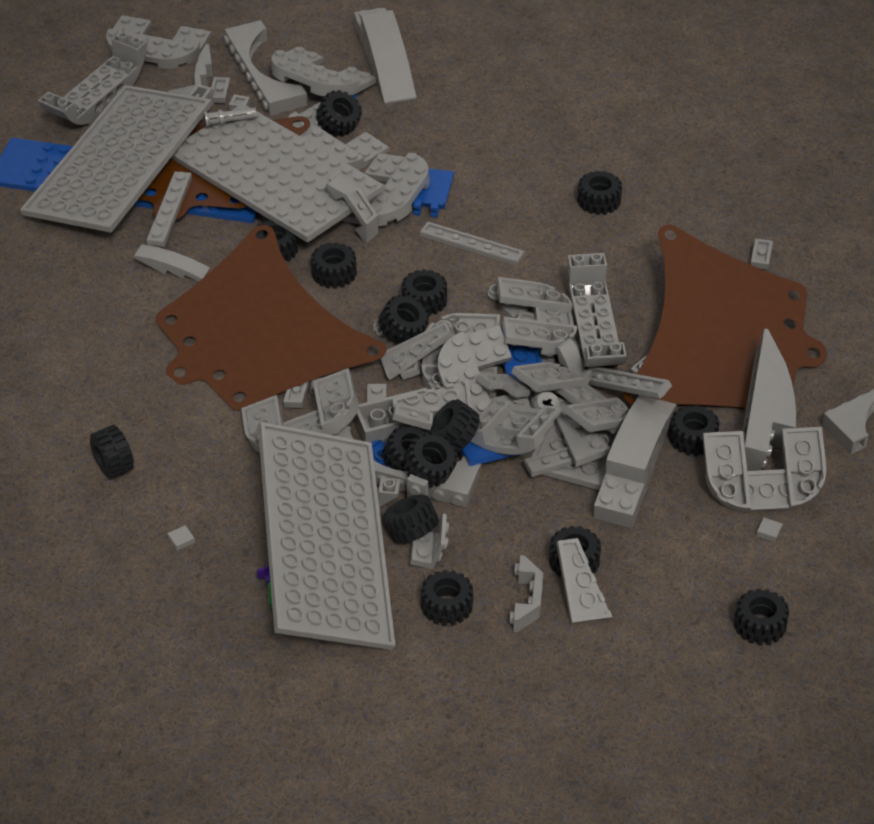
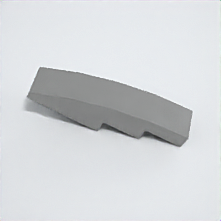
M209 44L204 46L199 55L194 75L195 85L208 87L207 77L213 76Z
M141 244L133 257L163 274L169 271L180 278H184L186 275L197 282L203 279L210 267L179 253Z

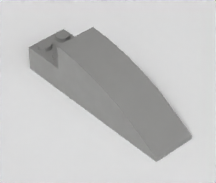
M376 8L354 12L355 30L372 74L377 77L376 84L384 104L417 99L408 58L393 10L386 11V8Z
M765 328L755 352L742 428L747 471L765 469L767 457H770L772 447L783 449L781 430L796 428V404L790 374L769 330Z
M642 395L638 396L629 409L606 459V475L594 504L595 519L633 528L677 404Z

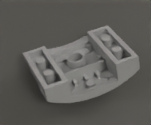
M494 399L479 415V427L471 442L484 449L501 454L517 455L528 453L536 449L545 439L544 434L554 424L553 421L563 411L562 407L545 405L542 409L531 408L520 404H512L511 401Z

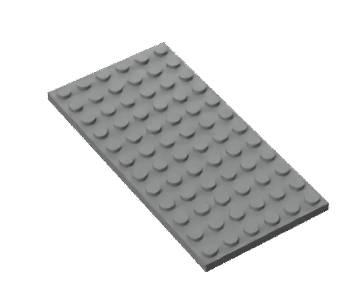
M124 85L20 209L21 214L112 233L203 118L204 111L210 109L212 106L211 99Z
M242 103L233 110L247 109L250 107ZM257 111V118L228 121L223 125L211 124L209 127L200 129L190 137H187L171 157L172 160L307 243L353 212L343 197L335 200L326 187V184L336 176L340 175L358 185L368 201L385 191L382 183ZM246 113L236 114L232 116L246 115Z
M260 422L258 433L274 633L393 650L396 645L372 443Z

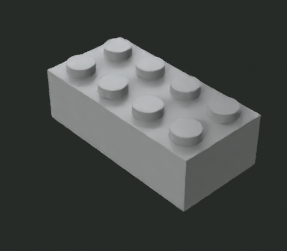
M427 387L359 404L357 414L354 417V423L362 441L373 442L381 440L382 442H387L395 428H399L401 425L406 427L407 424L392 420L393 398L416 392L422 394L427 392Z

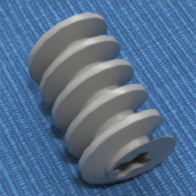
M536 392L529 400L531 408L542 409L544 404L559 407L558 397L551 392Z

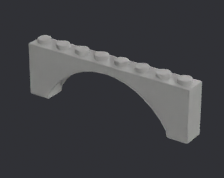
M261 20L225 29V36H223L225 46L228 45L231 55H234L236 64L239 63L241 72L245 73L246 81L250 82L253 92H256L258 101L262 102L264 111L267 110L271 116L307 106V93L301 84L294 85L271 79L259 72L252 64L251 59L254 52L263 42L267 41V29Z
M874 389L824 413L822 426L850 454L858 452L867 446L869 434L866 432L865 424L874 411Z
M345 426L339 434L334 435L353 439L351 427ZM463 456L462 460L457 462L453 472L444 484L441 483L438 487L434 485L432 488H428L429 498L456 506L467 507L481 475L482 464L469 467ZM374 461L376 484L380 485L381 477L401 479L399 491L407 492L408 471L392 469Z

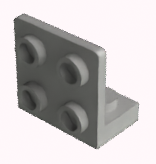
M442 513L434 532H429L425 536L411 541V565L434 569L436 562H440L442 550H446L448 538L445 537L449 528V522H446L447 514Z

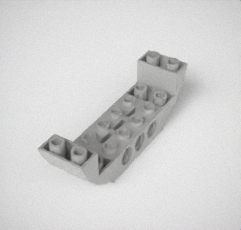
M123 31L119 32L111 39L113 50L111 58L64 97L48 91L38 100V103L46 112L72 123L91 125L124 85L133 86L143 66L148 41Z
M604 253L568 255L569 294L573 304L572 317L574 325L577 326L576 339L579 344L584 367L623 365L627 357L624 342L619 343L606 285L607 263Z

